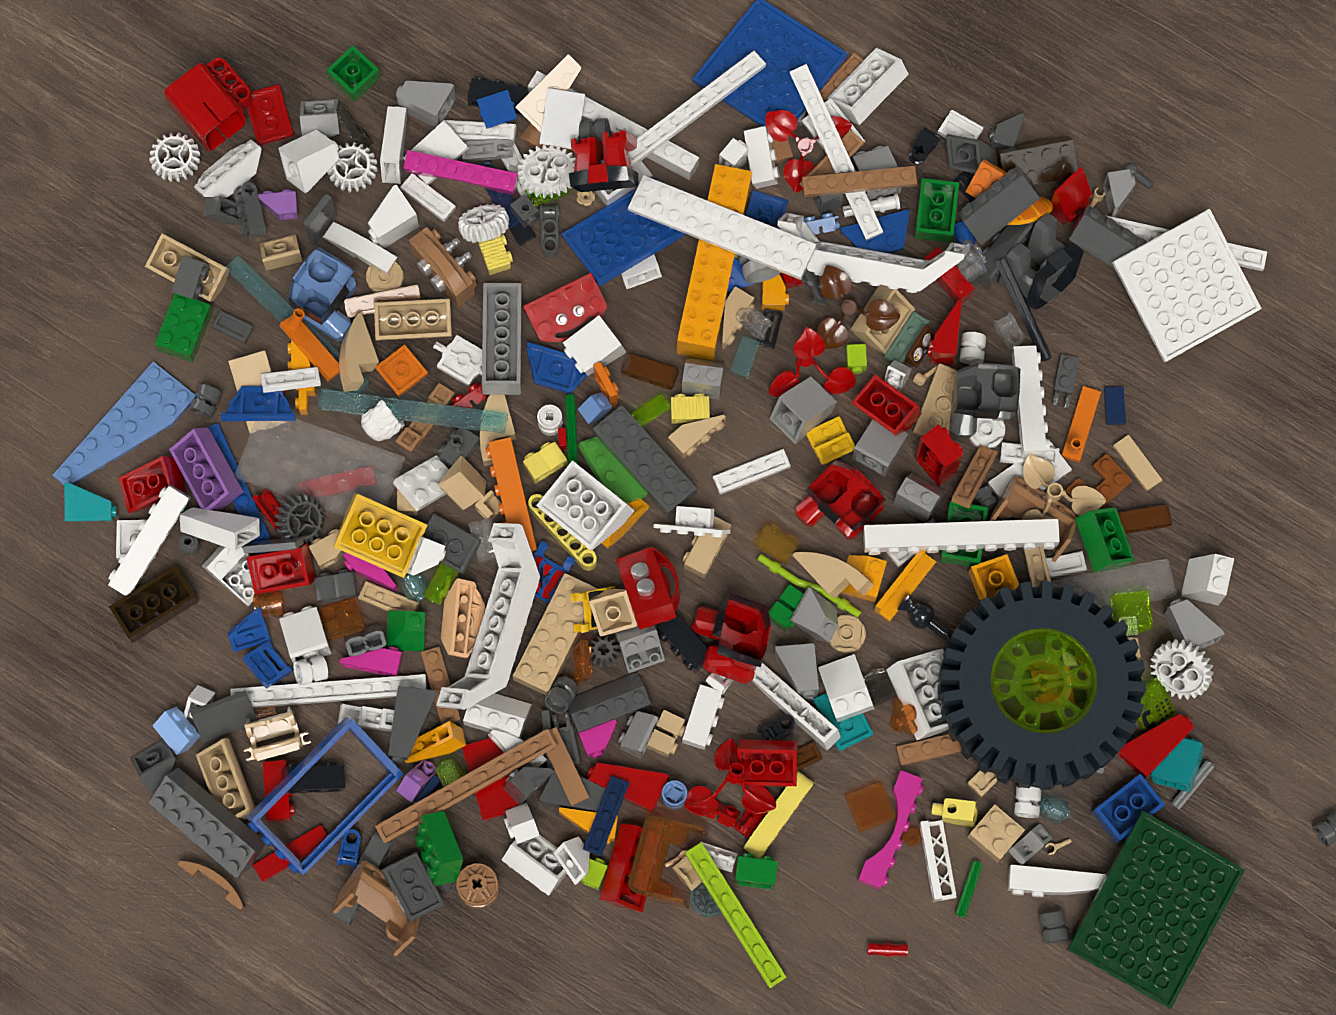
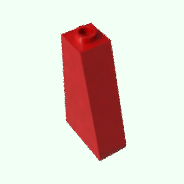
M1178 714L1125 744L1117 755L1138 775L1141 774L1146 779L1194 728L1193 722L1187 716Z
M597 763L595 767L591 766L587 774L589 781L605 789L611 776L629 782L630 784L623 800L649 813H653L662 795V789L669 780V775L664 773Z

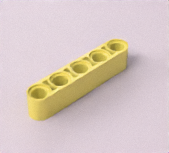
M540 494L532 495L528 501L530 512L569 555L575 559L582 569L586 571L593 570L597 565L595 552L591 551L569 532L565 536L558 535V531L564 528L556 521L547 522L545 520V517L548 515L540 508L532 506L535 501H540L543 496ZM573 543L581 545L578 550H573L570 546ZM589 556L593 558V562L586 564L583 562V559Z
M798 771L797 787L787 786L776 801L777 807L767 813L743 849L754 855L755 858L761 859L814 782Z

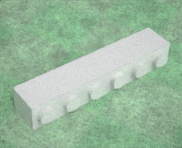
M1036 345L1013 346L1012 365L1021 369L1017 415L1022 459L1027 458L1029 454L1045 458L1046 451H1049V439L1045 437V433L1048 432L1047 422H1044L1043 418L1046 415V406L1042 404L1044 388L1040 387L1042 370L1038 369L1041 357L1040 352H1037Z
M172 485L162 489L158 496L161 498L158 504L154 503L149 511L151 516L147 521L144 520L138 529L141 531L138 537L134 536L128 545L131 547L129 552L121 556L118 562L121 565L118 570L114 569L108 578L111 580L108 585L125 596L135 590L191 498Z

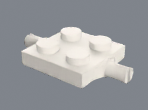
M458 335L447 347L438 341L433 348L442 352V358L437 364L439 370L467 386H470L478 375L482 376V349Z

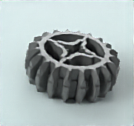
M295 493L293 497L287 496V502L281 501L283 506L282 508L278 507L277 510L280 512L274 515L278 518V521L274 524L279 526L276 531L281 533V538L303 537L304 543H307V541L313 542V536L319 537L317 531L323 530L320 525L325 523L324 520H321L325 514L321 512L323 507L319 505L317 499L305 493H300V495ZM296 516L301 517V519L304 520V522L299 521V519L296 518Z

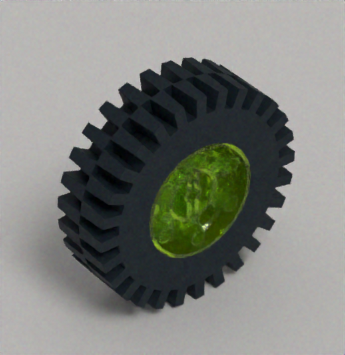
M1042 581L1038 587H1031L1030 582H1023L1015 590L1010 591L1008 587L1000 589L995 597L990 599L987 596L979 602L974 611L970 610L965 615L959 627L955 629L943 655L938 675L940 679L938 700L942 702L943 722L947 721L950 727L948 734L953 742L958 741L962 746L961 754L967 760L972 757L978 763V770L984 774L990 771L998 775L997 781L1006 784L1009 781L1018 783V788L1040 786V790H1050L1055 785L1062 784V787L1073 785L1079 779L1083 778L1085 780L1100 768L1105 767L1123 748L1137 726L1135 725L1137 719L1142 714L1144 704H1141V699L1146 692V682H1142L1141 676L1145 667L1143 660H1137L1136 657L1139 649L1136 639L1129 641L1126 636L1129 627L1123 619L1117 623L1111 617L1114 609L1107 603L1101 608L1094 603L1095 595L1088 591L1083 596L1073 593L1075 586L1065 584L1061 589L1052 588L1053 581ZM1044 643L1043 654L1030 656L1024 644ZM1051 645L1060 648V650H1054ZM1019 648L1022 651V656L1017 657L1013 655L1012 649ZM1066 652L1079 666L1069 671L1059 659ZM1002 659L1016 668L1013 680L995 678L997 667ZM1032 669H1044L1053 674H1039L1034 678L1022 679L1023 675ZM1078 672L1083 673L1084 681L1078 679ZM999 685H1007L1009 692L1002 693L999 690ZM1072 689L1086 690V700L1082 709L1068 700ZM1059 692L1058 698L1049 703H1038L1029 698L1031 696L1041 698L1046 694ZM1016 697L1019 704L1025 709L1018 719L1015 720L1005 711L1001 703ZM1064 709H1072L1074 716L1067 717L1064 714ZM1053 711L1061 727L1051 730H1039L1040 714ZM1028 714L1032 715L1035 718V722L1032 724L1027 723L1025 716Z

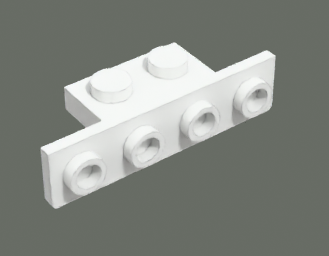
M676 506L675 525L654 524L653 528H660V532L665 533L677 530V534H688V531H693L694 535L705 536L706 533H711V537H723V534H730V530L713 528L714 509Z

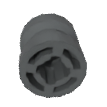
M990 486L979 489L975 497L976 500H979V506L988 507V510L998 503L997 498L992 495L993 490Z

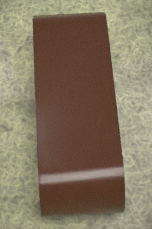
M627 354L621 373L627 377L672 390L679 371L674 367L634 354Z
M1168 505L1118 513L1125 534L1160 529L1172 525Z

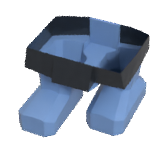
M318 247L307 257L293 277L288 300L291 307L304 311L303 321L335 341H342L351 325L350 318L339 312L338 309L344 300L350 298L357 289L355 278L351 277L354 270L332 254Z

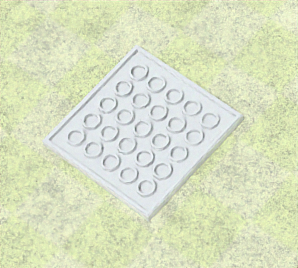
M1210 209L1112 261L1163 362H1167L1262 309Z

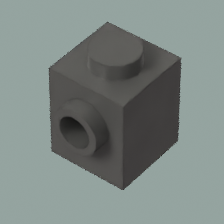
M526 194L510 204L511 213L524 228L528 225L532 226L538 221L539 210Z

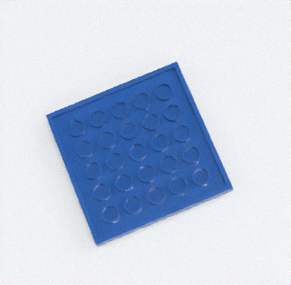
M756 0L692 80L693 83L704 89L751 52L755 51L766 63V67L721 101L763 127L766 126L765 117L767 112L787 110L793 113L796 120H798L806 110L790 75V71L807 64L820 92L847 59L848 53L765 0Z

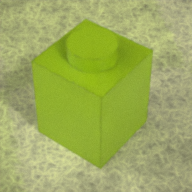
M866 344L846 346V364L853 374H861L863 371H866Z
M599 858L589 859V871L581 880V883L599 890L608 869L605 861Z

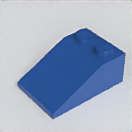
M753 190L746 216L780 230L777 225L778 220L785 214L789 200Z

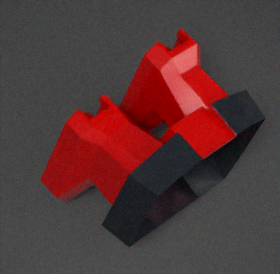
M619 130V132H613L612 135H608V132H603L602 142L595 137L580 139V142H577L576 138L571 139V149L576 154L574 172L569 173L570 187L579 192L638 187V173L632 169L628 154L637 148V138L627 131ZM604 156V164H601V158Z
M834 461L805 490L809 495L796 506L795 516L806 527H814L826 516L836 524V529L847 540H854L863 531L864 525H869L883 511L886 499L856 468L839 461Z
M729 593L723 600L720 612L704 606L699 607L694 613L691 627L695 633L719 641L718 646H709L705 652L703 661L705 670L743 684L750 683L754 679L756 666L761 668L768 645L771 621L767 606Z

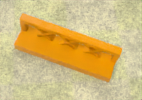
M919 551L880 599L874 611L890 622L899 611L897 609L903 599L908 594L911 596L936 564V561L928 556L926 551Z

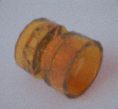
M273 591L269 595L265 593L253 594L254 610L260 607L264 618H267L269 614L273 617L284 615L281 591Z

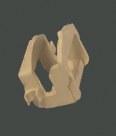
M287 707V712L253 722L248 718L244 723L247 736L252 744L251 747L244 749V752H251V756L247 757L246 761L253 759L260 761L299 750L303 745L311 743V740L305 741L303 739V736L307 735L308 731L300 733L295 713L291 710V707ZM292 732L295 734L294 738L261 747L257 745V742Z

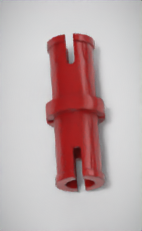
M890 942L868 943L867 955L885 956V958H890V956L907 957L908 944H890Z

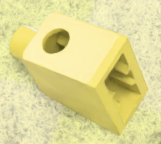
M945 798L944 804L933 803L932 814L942 816L945 823L975 828L978 806L975 801ZM951 810H956L955 813H950Z

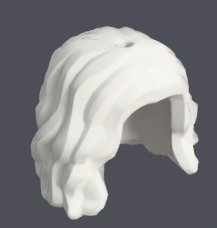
M383 400L379 401L375 408L369 409L361 416L362 428L368 436L376 441L390 439L405 426L404 420L401 418L402 414L396 410V406L392 404L386 405Z

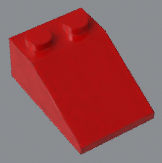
M1082 167L1076 170L1054 191L1051 200L1053 209L1050 214L1058 219L1063 226L1067 222L1072 223L1077 218V213L1091 204L1092 193Z
M960 300L957 301L936 332L934 340H930L927 357H931L930 363L932 364L940 363L953 366L957 350L962 301Z
M161 456L118 478L128 513L152 507L154 503L158 504L161 499L158 497L164 487L168 488L170 485L186 494L180 469L173 457Z
M304 543L299 548L293 550L263 552L246 557L254 594L306 586L315 581L308 543Z

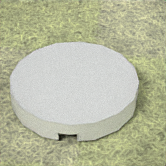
M977 418V432L969 440L978 448L980 445L990 449L995 448L1002 442L1005 436V425L1003 421Z

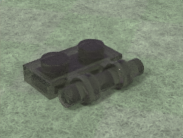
M883 667L877 670L873 669L869 674L863 676L865 684L872 680L876 683L867 688L874 707L897 697L889 678L883 681L880 679V676L886 674Z

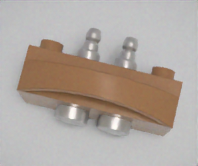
M426 227L409 240L411 253L419 261L417 266L425 276L430 275L432 277L430 281L435 289L440 293L444 291L456 307L459 308L476 295V278L471 271L465 273L463 268L464 263L470 260L472 255L467 252L460 258L453 259L454 257L451 253L460 244L458 238L442 245L439 233L435 229L430 231Z

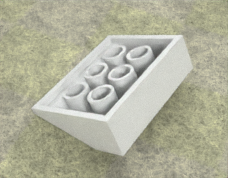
M574 461L568 465L536 505L591 551L618 530L635 511Z
M943 648L898 661L886 669L916 740L924 739L950 729L948 722H943L942 702L938 700V688L940 685L938 675L945 653Z

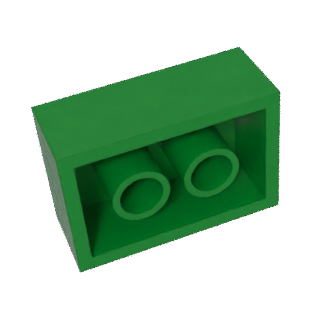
M922 178L914 239L952 242L959 182Z
M175 293L155 341L157 351L193 363L213 314L211 305Z
M950 501L946 523L986 521L988 507L971 505L970 508H966ZM958 549L957 552L952 553L942 550L940 562L971 567L980 564L982 549H977L974 552Z
M1116 507L1091 510L1075 519L1094 573L1117 570L1135 561Z
M441 811L422 815L420 824H418L417 835H415V843L421 849V858L428 867L429 879L433 880L434 886L457 882L463 857L445 812Z

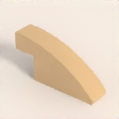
M358 313L351 322L341 344L339 371L344 392L358 390L364 382L362 372L373 371L379 363L362 313Z
M489 395L483 411L480 427V448L484 466L493 464L492 458L488 459L485 448L489 447L488 442L511 437V440L516 439L505 395Z
M795 552L793 554V557L834 599L849 584L863 596L874 586L862 573L837 558L812 552Z

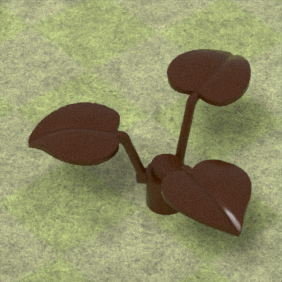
M831 265L825 266L820 280V291L829 299H836L840 296L843 299L841 306L843 312L838 322L832 317H827L820 322L817 328V333L825 342V349L838 348L846 342L848 331L840 323L846 314L851 315L856 310L864 316H868L866 325L874 331L889 329L900 319V314L889 302L880 299L874 300L869 304L868 313H866L857 305V301L853 297L843 296V294L849 293L852 289L851 279L844 271Z

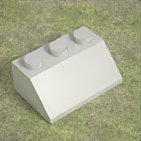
M494 693L467 708L463 722L466 726L486 732H491L494 729L521 739L532 704Z
M541 835L518 844L515 840L502 858V861L510 868L514 869L548 896L567 875L553 854L558 848Z

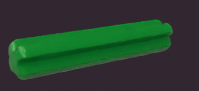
M972 862L955 915L965 918L983 866L981 862Z

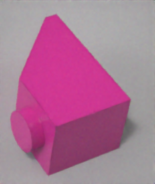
M616 719L579 733L587 758L592 757L595 759L604 755L603 752L607 750L617 727Z

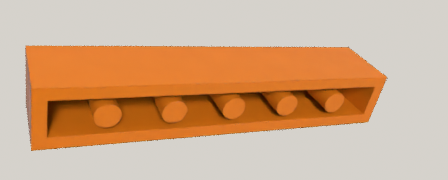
M511 437L488 442L489 447L485 449L487 458H492L493 466H490L492 478L496 477L497 480L494 488L496 496L501 497L502 503L498 505L500 514H505L506 522L503 523L522 525L531 552L537 551Z

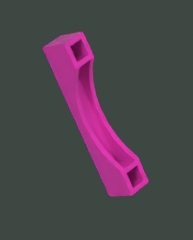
M407 150L403 167L406 173L460 181L514 196L519 180L517 173Z
M902 770L900 771L892 791L897 809L894 832L884 848L875 856L865 861L857 882L880 890L881 886H886L889 879L886 873L888 868H893L896 857H893L895 850H900L903 839L900 838L903 831L907 832L910 821L907 820L909 813L914 814L917 806L914 800L916 795L921 796L923 791L922 778Z

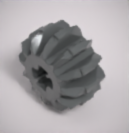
M605 635L604 640L600 636H597L598 642L591 640L593 646H589L587 650L592 652L588 654V658L593 659V665L599 662V668H602L603 663H606L607 668H609V661L614 664L617 663L615 657H620V652L616 650L620 646L614 645V638L608 641V635ZM602 648H606L608 654L605 652V655H601Z

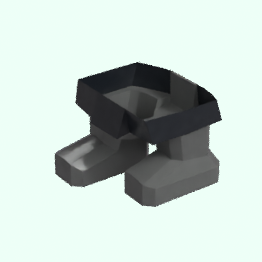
M1049 213L1040 218L1034 225L1028 247L1020 243L1006 257L1023 296L1027 298L1028 306L1035 310L1059 295L1075 279L1084 253L1075 243L1064 246L1056 240L1058 219ZM1030 258L1039 264L1040 269L1038 272L1030 268ZM1001 275L998 284L1008 290Z
M977 363L958 370L954 375V389L952 391L951 434L954 437L971 438L977 432V418L992 419L993 421H1010L1015 416V412H1018L1021 369L1004 364Z

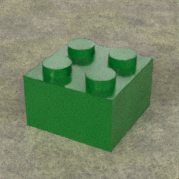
M353 45L326 70L328 79L353 102L357 101L381 78L379 69Z
M752 854L738 856L735 885L774 890L778 861H774L773 857L762 856V859L754 858Z

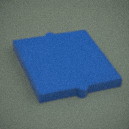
M508 90L477 100L481 111L480 116L483 117L486 129L517 119L513 107L515 104L511 101Z

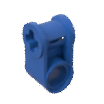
M349 829L343 835L337 858L338 866L343 864L353 866L354 869L357 867L362 837L356 830ZM351 834L357 835V841L354 844H349L347 841L348 836Z

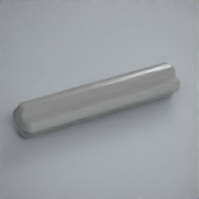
M1205 761L1198 769L1191 793L1181 790L1171 804L1179 810L1212 771L1214 765L1209 761Z

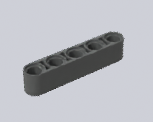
M376 830L358 865L362 861H368L380 869L394 840L384 844ZM356 903L351 908L344 906L338 913H332V917L350 925L361 905Z

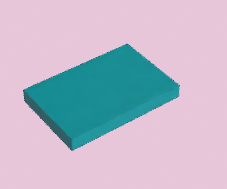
M827 693L812 700L817 711L838 729L840 738L834 743L838 752L874 735L863 713L838 722Z

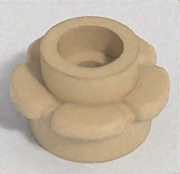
M578 191L577 202L581 205L589 206L595 200V194L592 191Z

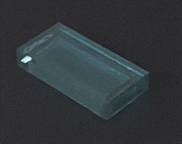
M742 336L730 370L731 373L746 378L749 377L760 345L759 341Z

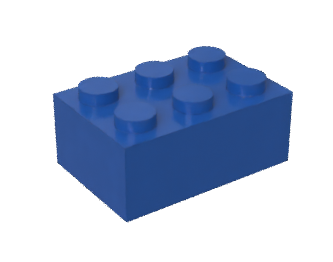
M1139 774L1098 806L1092 814L1117 844L1130 833L1141 811L1153 816L1165 806V803L1143 776Z

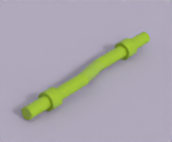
M763 554L759 556L758 561L769 567V570L774 574L778 573L796 586L805 589L808 587L812 588L817 593L822 594L837 604L839 609L842 611L846 610L856 618H859L862 612L852 606L847 599L840 598L839 596L834 599L820 585L799 579L781 567L782 564L772 561Z

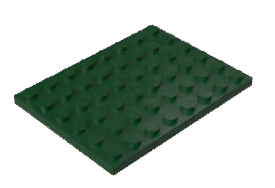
M1141 811L1072 938L1067 951L1162 1006L1171 1009L1245 870L1150 814Z

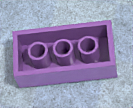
M209 428L192 429L169 449L201 509L220 512L243 493Z

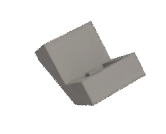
M1038 824L1023 839L1016 843L1009 852L1022 866L1051 841L1053 837L1041 824Z

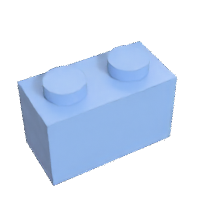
M177 707L165 711L153 724V727L176 755L188 751L201 737L195 727L190 724L183 712Z

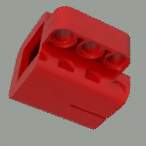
M215 58L207 65L197 64L170 84L164 91L168 106L208 152L213 151L226 141L216 127L228 140L247 123L246 117L243 115V109L252 102L250 89L223 58ZM218 67H224L223 70L216 71ZM235 80L234 84H227L228 81ZM242 93L247 94L246 97H244V98H239V95H240V94H242Z

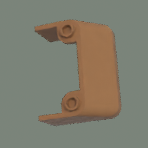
M1014 476L995 506L990 521H995L997 517L1001 520H1010L1012 516L1017 520H1022L1023 515L1033 509L1043 513L1049 499L1041 489H1032L1025 483L1022 477ZM1060 501L1051 502L1045 515L1052 519H1058L1060 542L1054 549H1048L1054 551L1053 562H1056L1071 542L1076 527L1075 519L1078 517L1071 508Z
M362 861L338 893L333 913H338L344 906L351 908L356 903L360 904L387 923L385 928L386 934L390 939L396 941L393 955L397 956L415 939L421 917L409 923L381 870L368 861Z

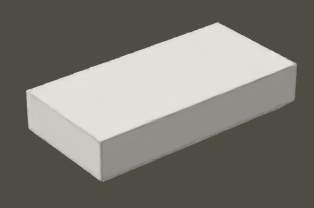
M1083 551L1060 555L1056 562L1052 561L1053 557L1046 558L1050 578L1087 570Z

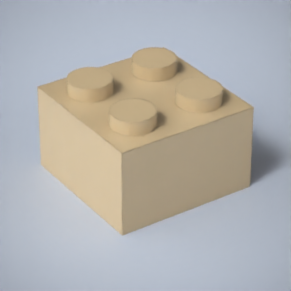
M994 804L967 838L998 863L1025 829Z

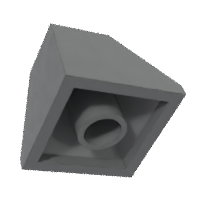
M951 134L946 135L950 169L976 173L983 159L993 164L992 149L981 140Z
M164 739L130 757L149 793L158 789L165 776L172 771L175 757Z

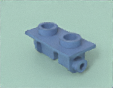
M833 212L822 214V218L815 219V216L804 218V222L814 235L820 234V226H822L823 233L836 231V229L840 228L839 222L835 221V218H839V216L833 215Z

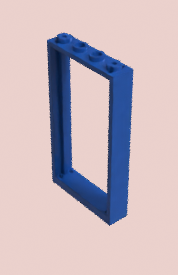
M346 716L246 817L250 822L248 826L255 833L259 831L263 835L261 840L270 847L272 845L276 849L274 853L281 860L285 859L289 863L287 867L294 874L298 872L304 875L403 773L352 718ZM349 730L388 774L300 862L260 818Z

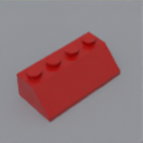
M620 823L599 899L615 906L642 913L663 837L637 825Z

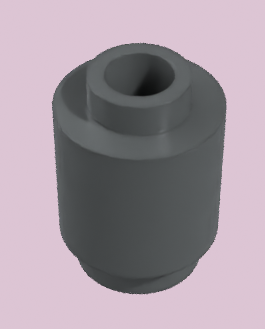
M185 533L179 538V547L185 555L193 556L199 552L200 543L197 537Z

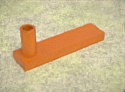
M299 308L295 309L290 317L280 323V328L315 367H318V371L327 381L332 380L340 374L339 363L302 322L305 315L304 311Z
M1085 386L1082 387L1061 455L1064 459L1077 463L1080 462L1101 391Z

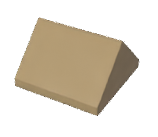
M296 234L259 243L266 271L303 262Z
M460 456L437 485L464 510L485 496L487 481L463 456Z
M607 589L589 600L600 637L637 626L626 589Z

